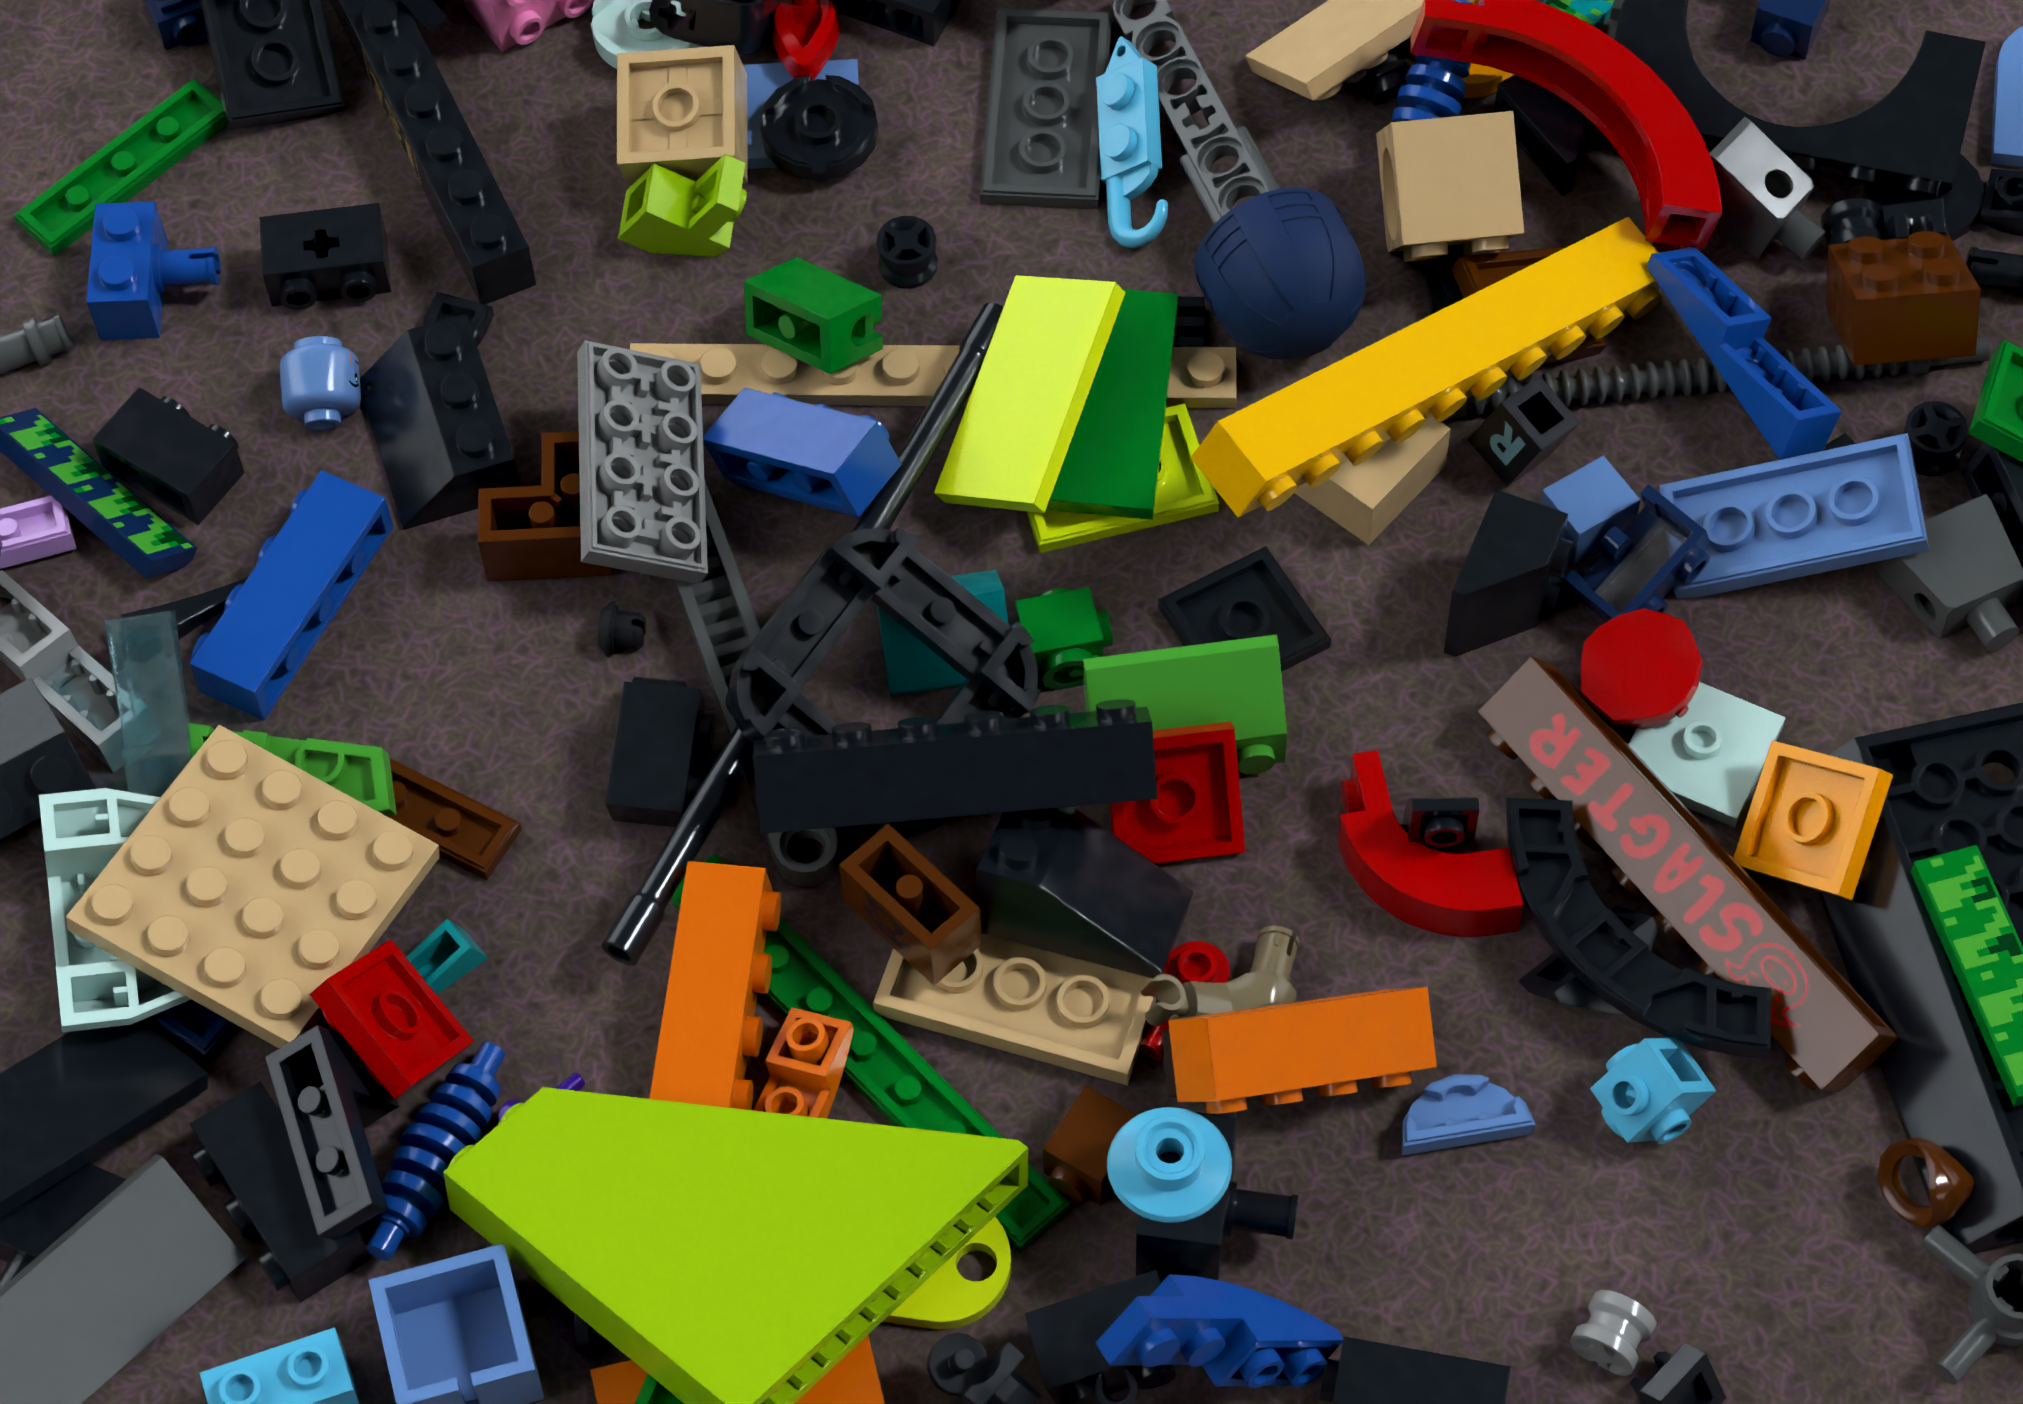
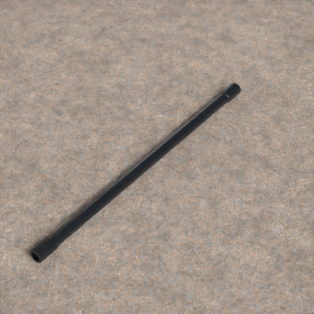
M992 302L983 305L962 340L958 355L897 455L902 465L865 509L852 532L866 528L890 530L973 390L1004 306ZM737 725L638 891L628 899L603 941V950L616 961L629 966L637 964L662 922L665 908L685 876L687 861H694L751 765L754 745L746 739Z

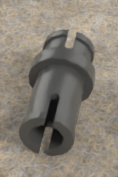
M59 312L38 322L35 317L23 320L22 328L0 336V375L36 361L41 366L53 361L51 355L64 350L74 349L66 325Z

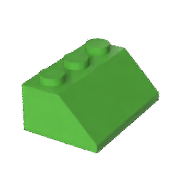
M1277 634L1083 659L1084 712L1096 711V704L1103 701L1127 699L1135 701L1136 707H1148L1153 731L1231 721L1235 728L1238 770L1241 773L1258 774L1271 769L1275 763L1285 762L1287 726Z

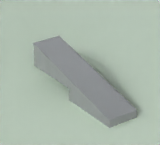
M1 570L0 598H7L12 602L0 610V659L22 681L32 678L53 713L114 773L163 735L150 708L78 645L67 626ZM73 678L70 682H68L66 685H64V686L61 688V686H62L67 680Z

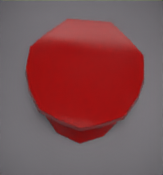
M1642 608L1618 615L1600 625L1583 643L1580 665L1581 695L1596 711L1612 723L1622 724L1626 727L1646 729L1663 725L1676 716L1679 718L1683 717L1689 709L1687 705L1692 700L1699 686V678L1703 667V660L1686 623L1669 614Z

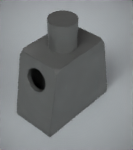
M1744 117L1709 153L1719 183L1722 215L1714 231L1757 259L1778 240L1804 260L1826 234L1825 230L1800 211L1814 188L1812 179L1753 122Z
M1987 494L1924 520L1930 551L1875 562L1874 568L1879 576L1939 639L1971 627L1984 648L1992 652L2008 645L2019 634V628L2006 610L2017 605L2023 588V568Z

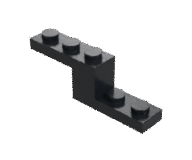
M322 1015L312 1029L266 1056L265 1059L317 1234L331 1240H336L388 1209L364 1128L397 1109L399 1104L397 1099L394 1100L383 1085L371 1077L364 1061L342 1034L334 1030L328 1024L324 1015Z

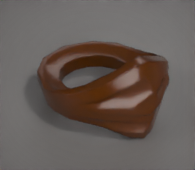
M1923 1138L1906 1139L1889 1145L1880 1156L1877 1180L1883 1197L1900 1218L1920 1228H1932L1945 1224L1955 1215L1956 1211L1960 1209L1972 1193L1975 1184L1972 1175L1955 1158L1930 1140ZM1913 1155L1926 1161L1929 1174L1931 1205L1923 1206L1914 1203L1903 1191L1898 1175L1899 1166L1904 1157Z

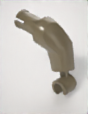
M1272 925L1262 928L1257 936L1255 956L1250 972L1226 983L1188 981L1181 984L1172 975H1157L1140 991L1144 997L1152 996L1160 1001L1155 1003L1145 1013L1146 1020L1150 1025L1160 1026L1169 1019L1173 1020L1296 1002L1297 993L1290 980L1293 963L1295 962L1300 945L1299 937L1297 935L1292 936L1293 931L1282 926Z

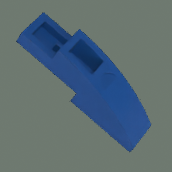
M1169 1274L1150 1296H1137L1098 1339L1096 1345L1109 1366L1143 1365L1145 1367H1153L1157 1365H1190L1196 1367L1202 1365L1216 1387L1248 1386L1250 1388H1258L1261 1386L1280 1385L1302 1387L1315 1381L1323 1374L1324 1366L1328 1364L1326 1358H1329L1343 1343V1337L1338 1329L1313 1315L1258 1291L1209 1278Z

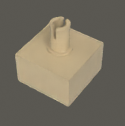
M1431 417L1425 421L1424 425L1405 441L1396 444L1390 438L1383 443L1382 447L1363 463L1353 466L1348 460L1342 463L1336 473L1321 485L1310 488L1307 483L1298 486L1295 494L1367 545H1370L1446 466L1451 428Z

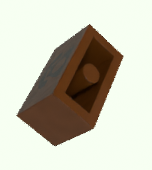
M889 824L885 825L839 864L844 902L932 985L935 986L982 945L980 908Z

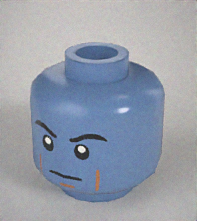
M328 336L306 337L297 340L294 343V349L288 351L281 358L280 385L282 408L291 417L304 420L305 428L309 430L336 429L341 426V417L349 416L359 409L361 401L359 360L350 349L342 347L341 340Z

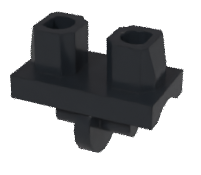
M953 1333L944 1336L936 1342L927 1356L926 1368L929 1379L940 1391L947 1395L957 1396L948 1404H1035L1042 1396L1014 1371L1025 1356L1010 1342L988 1358L985 1348L977 1339L968 1334Z

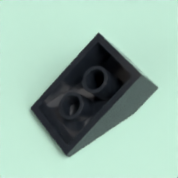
M1060 807L1003 812L976 869L973 902L980 908L981 933L984 935L1153 979L1164 972L1188 912L1193 891L1076 808Z

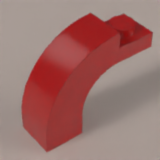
M1378 750L1352 754L1350 779L1341 780V795L1345 814H1340L1338 845L1348 870L1364 892L1381 908L1396 918L1426 931L1456 937H1482L1519 931L1523 901L1509 847L1465 854H1451L1433 850L1419 842H1409L1407 832L1401 827L1393 812Z

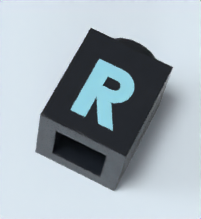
M1539 376L1501 402L1468 441L1508 487L1548 458L1580 422Z

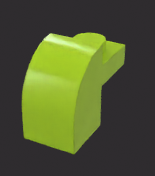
M724 154L697 181L654 163L626 190L618 239L649 253L715 257L726 252L730 248L734 221L741 214L746 202L747 192L742 188L746 163Z

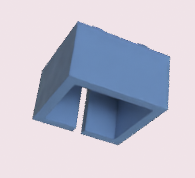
M504 1243L368 1280L396 1404H528L545 1399L515 1275Z

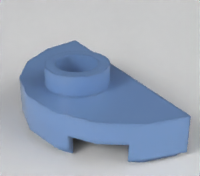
M1454 1074L1430 1083L1424 1089V1093L1412 1103L1402 1124V1156L1534 1134L1536 1124L1524 1100L1519 1096L1514 1097L1505 1088L1489 1083L1488 1077L1483 1075Z

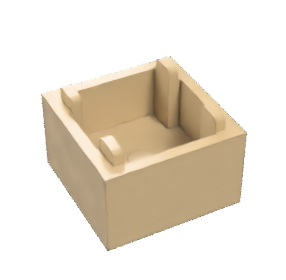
M734 45L617 53V166L629 187L654 163L697 181L724 154L746 163L743 183H748L747 72Z

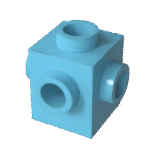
M1644 1038L1639 1044L1625 1047L1606 1063L1608 1072L1590 1088L1603 1107L1602 1116L1613 1132L1624 1138L1627 1143L1657 1141L1658 1144L1670 1142L1684 1133L1692 1124L1689 1116L1716 1092V1089L1684 1043L1675 1038Z

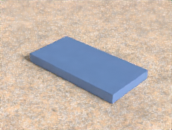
M1908 433L1659 485L1660 494L1705 529L1710 542V546L1704 551L1710 556V559L1700 575L1689 585H1684L1680 581L1674 585L1677 599L1699 598L1930 551ZM1666 531L1670 558L1682 543Z

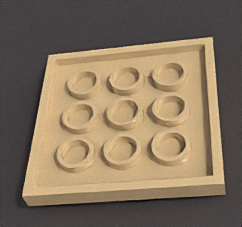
M218 725L67 914V929L273 1046L281 1048L315 1026L323 1015V1011L309 994L327 978L371 951L439 859V845L227 728Z

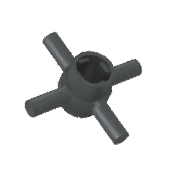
M1938 1224L1925 1237L1921 1246L1971 1287L1968 1298V1310L1973 1324L1934 1365L1936 1372L1942 1379L1955 1385L1994 1343L2013 1347L2023 1345V1305L2020 1308V1312H2015L2013 1307L2004 1301L2012 1297L2014 1290L2023 1295V1254L2016 1253L2003 1256L1988 1266Z

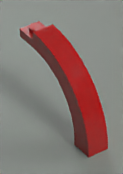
M1454 0L1423 1L1411 33V54L1496 68L1536 83L1556 94L1587 117L1607 137L1621 156L1639 193L1644 214L1645 241L1705 249L1722 215L1720 187L1714 164L1703 137L1689 113L1672 90L1648 65L1625 46L1598 28L1574 15L1536 0H1479L1477 5Z

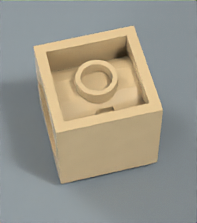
M1513 111L1391 122L1376 133L1388 252L1403 251L1404 262L1437 259L1440 256L1448 255V246L1457 245L1463 246V256L1499 253V250L1509 249L1508 240L1524 234Z

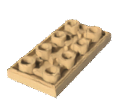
M1328 0L1245 55L1254 74L1312 101L1327 99L1341 89L1343 81L1361 69H1370L1378 66L1387 59L1388 51L1406 39H1411V33L1424 0ZM1465 0V1H1468V2L1472 3V2H1474L1475 0Z

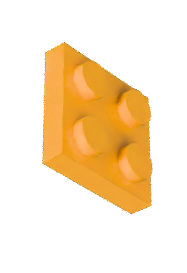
M1772 740L1733 859L1743 869L1852 900L1893 774L1880 768Z

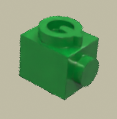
M1090 587L1074 590L1056 588L1043 593L1041 596L1015 601L1016 623L1019 622L1034 640L1030 646L1036 659L1038 681H1043L1044 686L1055 690L1083 685V659L1103 657V647L1113 646L1108 612L1106 608L1095 609Z

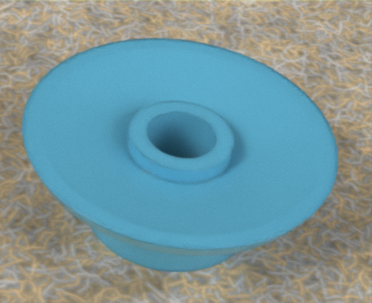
M1161 1107L1138 1114L1120 1128L1109 1148L1107 1172L1115 1194L1131 1211L1152 1221L1177 1223L1199 1217L1219 1202L1227 1190L1231 1179L1232 1157L1223 1134L1208 1119L1187 1109ZM1165 1152H1174L1181 1159L1175 1163H1165L1158 1157Z

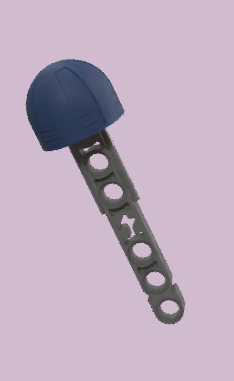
M1114 0V15L1125 38L1134 45L1142 57L1157 66L1159 102L1187 153L1181 157L1180 162L1213 223L1212 228L1208 231L1198 248L1194 269L1197 283L1215 317L1236 343L1250 352L1266 358L1281 360L1312 356L1329 348L1354 323L1361 309L1366 287V274L1356 240L1339 209L1329 197L1318 191L1297 187L1279 188L1248 129L1245 126L1236 129L1166 0ZM1140 5H1155L1154 10L1144 18H1128L1132 10ZM1163 41L1176 42L1173 49L1166 55L1160 57L1148 56L1149 51L1156 44ZM1183 79L1196 80L1195 85L1188 92L1181 95L1168 94L1169 89L1176 82ZM1200 110L1209 126L1201 130L1195 125L1191 116ZM1226 156L1238 158L1236 165L1229 171L1224 173L1210 172L1211 166L1218 159ZM1246 196H1254L1232 209L1235 202Z

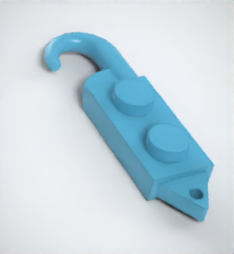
M1120 36L1105 74L1096 77L1101 181L1106 183L1108 225L1111 235L1121 246L1136 249L1148 245L1160 234L1168 217V202L1160 199L1156 204L1155 213L1151 221L1141 229H1133L1130 200L1145 192L1156 179L1158 171L1162 170L1157 66L1142 57L1129 40Z

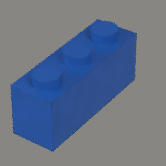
M745 387L703 436V444L723 477L735 484L859 517L902 465L888 441L890 438L888 431L878 420L871 416H856L833 410L824 404L818 403L813 405L789 399L780 393L774 392L769 394Z

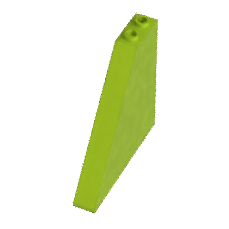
M542 1087L525 1103H517L509 1108L500 1119L498 1126L478 1143L462 1148L453 1157L448 1168L443 1171L449 1208L453 1213L493 1246L504 1243L511 1261L684 1404H795L1028 1186V1147L1015 1139Z

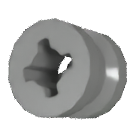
M1611 1290L1596 1291L1588 1306L1591 1316L1587 1323L1576 1327L1570 1339V1344L1579 1356L1589 1361L1597 1362L1598 1366L1616 1375H1630L1639 1359L1636 1352L1639 1343L1651 1338L1657 1322L1654 1316L1635 1300Z

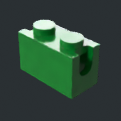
M798 257L744 280L746 335L828 374H832L883 349L882 335L874 332V326L878 325L882 320L881 294Z

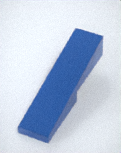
M1696 247L1651 254L1646 266L1778 458L1785 459L1823 451L1842 411L1763 338L1772 317Z

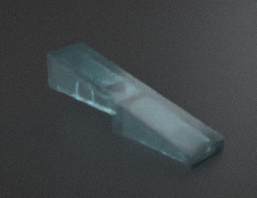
M175 610L104 621L125 746L122 749L128 792L161 797L192 759L188 725L190 721Z

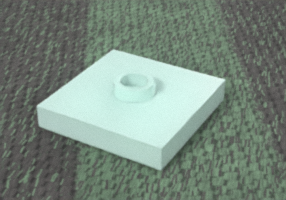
M1699 682L1692 700L1687 705L1689 709L1683 717L1679 718L1676 716L1660 726L1646 729L1637 728L1629 746L1686 808L1735 828L1762 772L1771 741H1777L1786 717Z

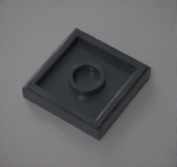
M1267 546L1158 599L1159 610L1184 646L1277 634L1281 672L1331 646V638Z

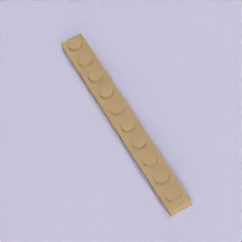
M630 343V350L700 364L702 404L730 405L745 387L769 394L774 392L780 393L789 399L813 405L820 403L824 405L927 406L958 355L960 347L958 345H883L882 350L832 374H828L766 344ZM1173 347L1166 408L1184 403L1187 408H1236V347ZM970 395L968 396L963 406H967Z

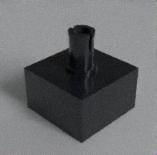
M1195 1112L1212 1122L1220 1130L1228 1143L1232 1157V1175L1228 1188L1214 1207L1201 1216L1188 1221L1164 1223L1152 1221L1139 1215L1136 1233V1276L1157 1270L1163 1281L1169 1274L1219 1280L1225 1236L1231 1237L1232 1230L1281 1236L1293 1240L1299 1195L1292 1194L1289 1196L1237 1189L1238 1182L1233 1181L1238 1117ZM1165 1152L1158 1157L1165 1163H1175L1181 1159L1174 1152Z

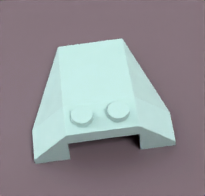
M108 788L39 795L62 1033L131 1025L191 1000L69 931L66 923L67 914L161 797Z

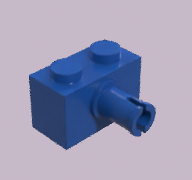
M155 201L95 204L86 303L99 339L160 338L163 295L167 285H219L220 276L216 275L221 274L218 248L210 246L209 248L167 250L168 239Z

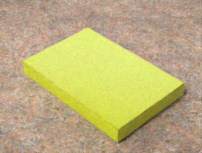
M1185 403L1166 408L1153 520L1046 510L1045 513L1026 511L1039 553L1219 511V501L1214 487L1190 458L1199 447V442Z

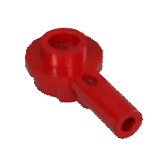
M1203 941L1186 942L1171 952L1164 969V974L1172 975L1181 984L1188 981L1226 983L1230 979L1229 961L1224 953L1213 944ZM1168 1021L1160 1026L1151 1025L1140 1044L1142 1053L1154 1060L1160 1061L1163 1059L1162 1030L1169 1029Z

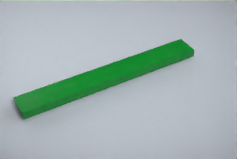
M716 853L704 861L705 863L726 864ZM685 877L670 900L678 910H680ZM780 917L777 931H767L764 953L771 954L772 974L768 993L761 994L785 1018L791 1007L852 1022L854 1032L842 1075L893 1126L1003 1138ZM1028 1163V1186L995 1217L1003 1226L1009 1242L1021 1253L1070 1210V1203Z

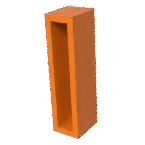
M687 861L649 1099L751 1110L753 1082L752 1080H745L748 1056L758 1057L761 1048L762 1017L754 1016L758 993H768L772 974L771 954L764 953L767 931H777L781 915V893L773 891L766 868Z
M1428 987L1383 989L1168 1020L1177 1102H1205L1206 1113L1208 1114L1247 1110L1246 1097L1261 1095L1262 1105L1303 1101L1302 1088L1316 1086L1317 1096L1319 1097L1358 1092L1357 1080L1365 1078L1371 1079V1088L1407 1085L1412 1083L1410 1071L1437 1067Z

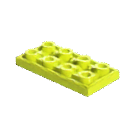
M1015 276L934 494L943 502L1045 513L1126 293L1116 282Z

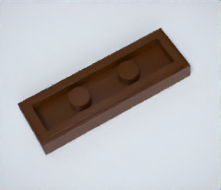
M390 759L397 815L390 816L389 818L438 844L440 857L488 880L521 832L520 822Z

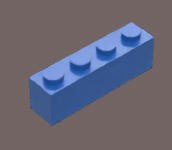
M322 470L309 489L305 488L298 493L291 506L290 517L277 536H271L265 541L259 552L256 567L244 584L234 587L226 600L224 613L210 633L203 634L193 648L189 664L201 693L265 721L394 528L385 497Z

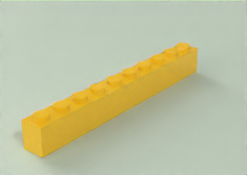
M1626 217L1217 421L1190 458L1238 518L1260 506H1263L1266 511H1271L1289 499L1295 493L1298 486L1307 483L1310 488H1315L1335 474L1342 463L1349 460L1353 466H1357L1374 455L1382 447L1383 443L1390 438L1396 444H1399L1416 433L1427 419L1433 417L1437 422H1441L1453 415L1463 406L1467 398L1474 396L1478 401L1489 397L1511 375H1514L1517 380H1522L1538 369L1548 356L1553 354L1557 360H1560L1569 355L1585 340L1586 336L1592 334L1598 340L1615 329L1625 316L1630 315L1634 320L1644 316L1662 299V295L1658 292L1660 286L1646 267L1651 254L1659 252L1649 241H1645L1643 233L1629 217Z

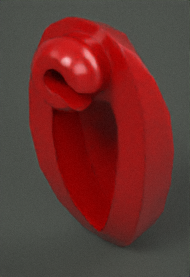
M783 0L775 10L771 34L774 48L786 70L794 79L810 75V79L814 80L829 60L839 38V23L835 7L829 0Z

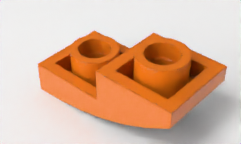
M791 1007L765 1060L770 1077L754 1111L827 1119L849 1053L854 1032L852 1022Z

